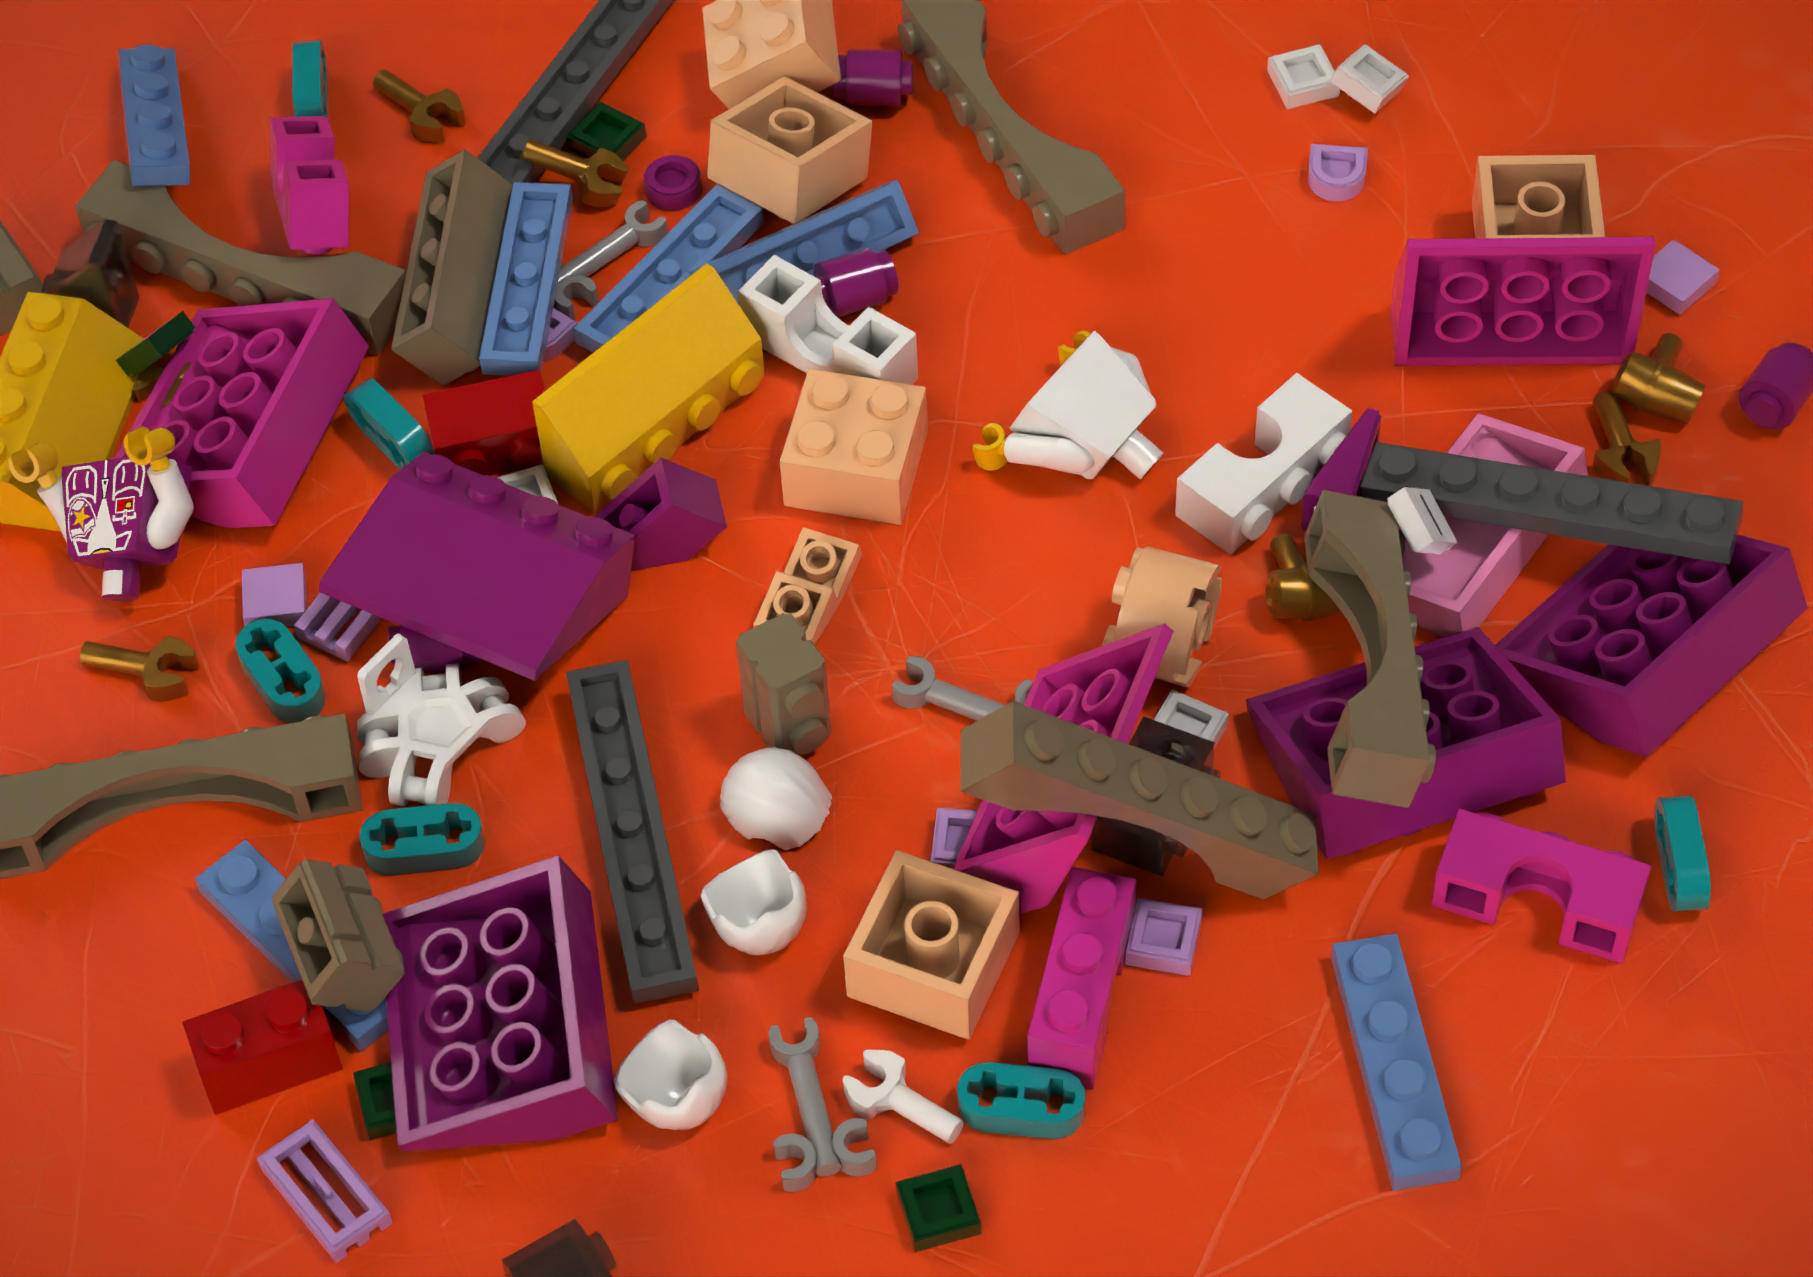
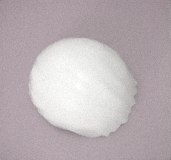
M767 747L747 753L730 768L727 776L724 778L720 795V808L727 817L728 822L738 833L748 840L752 838L765 839L783 850L800 847L809 841L814 834L819 832L825 818L830 813L829 807L832 804V795L813 766L791 750Z
M766 850L757 853L719 873L703 887L701 893L705 910L720 938L727 945L750 955H764L782 950L788 946L790 941L795 939L806 918L807 902L804 885L796 871L789 869L776 850Z
M670 1019L650 1030L641 1042L634 1046L633 1050L621 1062L613 1083L621 1098L648 1123L661 1129L688 1130L703 1124L717 1110L726 1093L728 1073L719 1050L703 1033L700 1035L694 1034L675 1020Z

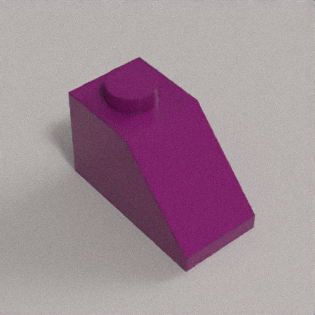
M661 457L594 516L608 521L613 527L635 535L631 571L688 561L727 527L716 479Z

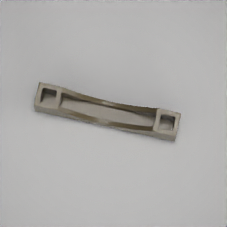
M901 0L902 23L898 25L897 30L904 50L910 56L914 54L924 66L926 77L932 88L936 91L942 90L949 99L953 114L958 123L963 127L967 125L977 137L979 148L985 159L989 163L996 162L1002 170L1013 197L1017 200L1023 199L1031 209L1034 222L1040 233L1044 237L1051 236L1063 254L1066 255L1124 230L1125 190L1098 154L1070 146L1042 133L1022 119L998 93L988 76L984 62L987 52L986 9L979 0Z
M115 160L109 164L75 206L87 245H90L101 254H113L137 263L148 272L163 273L186 282L197 291H209L233 300L239 306L333 298L369 345L367 352L376 356L381 353L394 335L406 277L405 269L357 251L331 256L293 258L260 254L232 246L206 233L189 220L170 198L165 185L132 186L130 167Z
M1323 490L1304 535L1308 576L1332 599L1347 618L1361 645L1367 668V686L1347 702L1327 748L1332 794L1409 808L1420 783L1427 784L1432 777L1436 750L1433 744H1428L1426 734L1429 719V702L1427 699L1421 698L1420 682L1423 673L1422 656L1415 654L1414 639L1417 630V616L1409 611L1408 597L1411 589V574L1409 571H1404L1402 561L1406 538L1402 530H1398L1397 521L1387 502Z
M1015 701L961 729V792L1014 811H1057L1089 814L1122 820L1153 829L1181 842L1197 853L1211 869L1216 883L1261 899L1271 897L1319 874L1316 815Z
M345 713L333 716L317 715L290 724L268 728L252 727L231 735L204 740L187 739L172 746L139 752L123 751L112 757L75 764L59 763L48 769L16 775H0V879L45 871L70 848L99 829L132 814L169 804L196 801L238 802L273 810L299 822L363 811L355 748Z

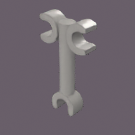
M641 200L630 205L625 212V225L562 266L561 263L554 301L555 309L575 320L574 306L570 301L571 299L583 298L593 307L599 303L597 288L588 276L634 245L642 247L657 245L668 234L667 220L661 216L650 224H643L650 219L648 203Z
M919 656L908 657L906 660V673L908 677L919 680L920 683L917 685H906L895 680L892 684V700L898 706L906 709H917L930 702L978 721L1005 706L1002 703L935 678L932 664ZM1025 679L1018 685L1015 691V702L1024 705L1033 681Z
M812 1017L804 1018L806 1038L801 1043L791 1045L783 1041L778 1025L770 1026L768 1034L773 1058L779 1064L789 1069L806 1135L805 1138L800 1134L790 1133L781 1135L773 1141L776 1161L785 1160L789 1157H796L803 1161L796 1168L781 1171L783 1189L787 1192H797L806 1189L813 1183L817 1175L827 1177L841 1170L850 1176L861 1177L869 1175L877 1169L874 1150L854 1153L847 1149L854 1142L869 1139L866 1119L853 1118L846 1120L837 1127L834 1133L832 1131L814 1059L819 1054L821 1044L818 1025Z

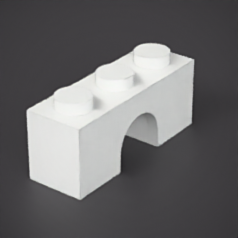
M773 255L738 290L739 306L761 337L762 348L801 371L807 373L808 369H816L911 385L917 381L918 363L915 332L870 307H867L850 326L837 318L826 305L822 296L821 280L780 257Z
M1298 373L1294 374L1257 407L1255 446L1268 455L1255 459L1243 458L1216 443L1177 478L1175 516L1231 555L1248 539L1253 541L1259 538L1268 528L1272 517L1287 503L1295 504L1303 498L1305 491L1350 432L1352 410Z

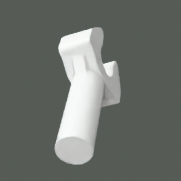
M865 1050L863 1052L864 1068L873 1076L884 1081L880 1086L867 1087L861 1081L846 1075L843 1077L844 1094L851 1109L855 1114L866 1119V1121L871 1120L886 1110H894L948 1144H952L962 1131L963 1120L906 1086L904 1080L906 1076L905 1059L892 1051Z

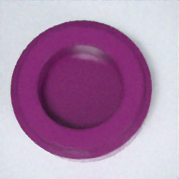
M678 155L664 156L653 161L645 170L644 185L646 197L652 205L659 209L667 211L682 210L694 204L701 195L700 170L696 163L689 158Z

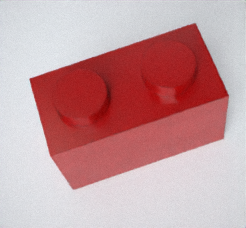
M540 370L422 394L435 455L444 456L456 465L481 475L490 476L519 469H528L543 464L532 403L534 399L545 392Z
M302 979L182 1021L200 1078L215 1115L343 1070L323 1007L311 1004Z

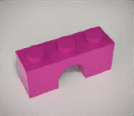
M270 117L271 184L289 248L299 249L308 254H324L332 251L333 248L349 247V181L342 160H334V135L328 117Z
M1459 809L1436 872L1431 906L1495 925L1500 908L1508 897L1522 891L1541 892L1553 898L1563 910L1564 921L1559 945L1623 964L1643 902L1651 865L1636 861L1631 856L1619 851H1602L1571 842L1568 838L1558 833H1541L1510 824L1493 814H1476Z
M1071 867L1027 1037L1028 1066L1054 1068L1070 1072L1080 1080L1084 1088L1094 1089L1108 1033V1014L1116 974L1122 975L1135 913V878Z

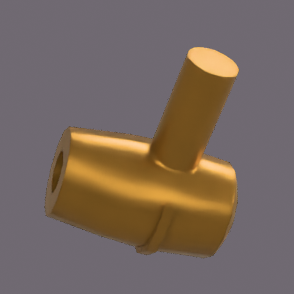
M1666 333L1660 337L1651 357L1634 351L1627 355L1614 378L1613 393L1637 406L1639 411L1646 410L1659 416L1688 424L1706 385L1673 367L1681 351L1682 341L1677 335Z
M1280 534L1274 537L1270 543V548L1280 570L1269 573L1265 586L1267 606L1274 618H1301L1302 621L1312 620L1313 617L1341 612L1332 599L1308 576L1307 563L1304 562L1293 537L1290 534Z

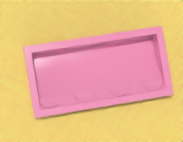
M1480 413L1475 416L1447 452L1448 454L1588 476L1585 448ZM1445 517L1458 543L1443 553H1415L1406 540L1402 561L1404 571H1409L1411 574L1408 604L1409 611L1417 616V625L1443 638L1480 627L1549 534Z

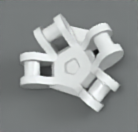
M399 633L380 649L357 674L366 711L357 721V738L360 743L365 745L359 752V770L363 775L371 778L390 776L388 796L389 802L394 805L406 806L409 801L423 803L425 806L447 804L450 795L453 762L477 738H489L494 742L504 743L517 737L526 725V720L518 707L507 704L509 693L500 679L482 677L463 685L460 663L447 664L445 674L424 676L422 668L414 667L407 638ZM395 659V666L390 675L391 682L385 688L381 685L377 686L378 676L382 669L391 660ZM417 756L433 759L428 778L415 776Z

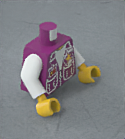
M142 426L126 434L124 438V449L128 457L63 466L62 475L56 476L53 471L58 464L57 451L50 444L39 442L27 448V450L20 449L9 456L8 466L10 472L17 480L24 483L38 480L41 485L37 492L55 518L67 543L68 555L71 560L103 570V599L121 602L138 600L141 568L171 564L177 558L180 536L194 509L193 501L189 494L192 466L168 459L167 455L174 450L175 438L165 428L159 427L150 431Z

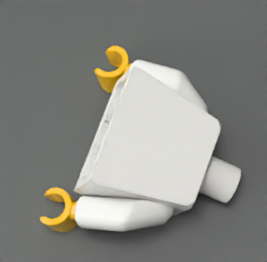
M1088 331L1077 332L1073 336L1074 348L1067 347L1064 344L1058 346L1060 368L1026 404L1009 429L1014 433H1011L1006 438L1001 425L988 423L984 426L981 432L987 446L978 443L972 445L977 465L984 470L993 471L1011 462L1079 474L1086 479H1094L1114 457L1141 480L1164 452L1138 431V428L1157 406L1155 398L1150 394L1138 358L1131 353L1110 347L1096 331H1093L1091 334Z

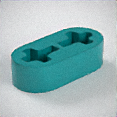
M322 40L293 42L292 91L295 117H328V73Z
M369 378L344 395L346 408L356 425L400 470L423 452L434 454L432 443L420 424L374 379Z
M259 619L243 627L237 635L235 643L240 664L245 675L272 713L281 721L287 723L300 722L306 718L317 716L323 709L326 700L321 676L289 629L281 622L273 619ZM263 645H266L270 650L275 649L278 659L271 663L262 651H256V649ZM291 679L299 691H305L306 693L299 697H295L291 692L286 693L283 682Z
M1693 796L1657 798L1654 812L1655 834L1669 906L1672 911L1706 910L1710 905L1711 898L1710 871L1695 800Z
M457 803L388 809L376 812L367 818L361 826L359 834L366 863L373 871L382 875H402L463 868L478 860L485 846V838L479 815L473 808ZM462 829L459 842L447 843L446 839L449 838L450 830ZM398 835L395 848L383 850L382 846L385 845L386 836Z
M994 1062L978 1063L969 1067L961 1075L957 1085L958 1111L961 1118L971 1128L982 1132L1048 1139L1065 1138L1078 1130L1085 1117L1084 1087L1077 1077L1064 1070ZM991 1087L996 1089L997 1097L994 1098L992 1106H980L978 1097H981L983 1088ZM1052 1094L1063 1096L1064 1104L1060 1108V1113L1052 1114L1047 1112L1046 1104H1048Z

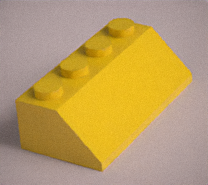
M707 263L532 401L543 464L548 479L594 515L607 506L660 457L669 460L681 444L697 431L705 430L711 426L719 413L740 396L750 394L758 386L761 379L765 377L761 337L712 266Z
M27 292L0 356L1 524L61 532L55 518L37 492L41 487L38 480L29 483L17 480L10 472L8 466L9 456L20 449L27 450V448L39 442L50 444L55 448L58 455V464L53 470L56 476L62 475L63 466L112 459L136 398L133 385L141 372L135 376L130 375L128 377L116 359L144 338L83 298Z

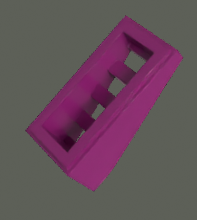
M1366 409L1305 491L1301 520L1303 530H1307L1314 513V506H1317L1323 490L1361 497L1360 486L1376 442H1379L1381 415H1379L1378 410Z

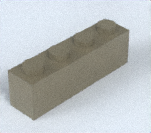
M466 149L426 172L391 348L396 354L443 386L466 373L476 371L480 367L481 346L513 184Z

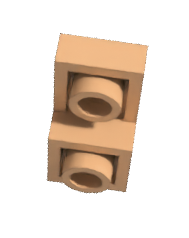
M803 527L784 573L776 571L753 624L754 627L782 613L792 614L806 633V640H811L815 644L834 615L862 557L860 545Z

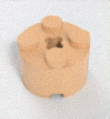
M1146 546L1144 549L1137 547L1130 567L1122 566L1118 572L1112 593V603L1121 605L1117 626L1109 625L1102 646L1165 623L1174 632L1155 679L1190 687L1202 664V660L1191 658L1193 650L1198 651L1203 641L1209 643L1215 623L1222 588V578L1217 577L1222 569L1221 565Z

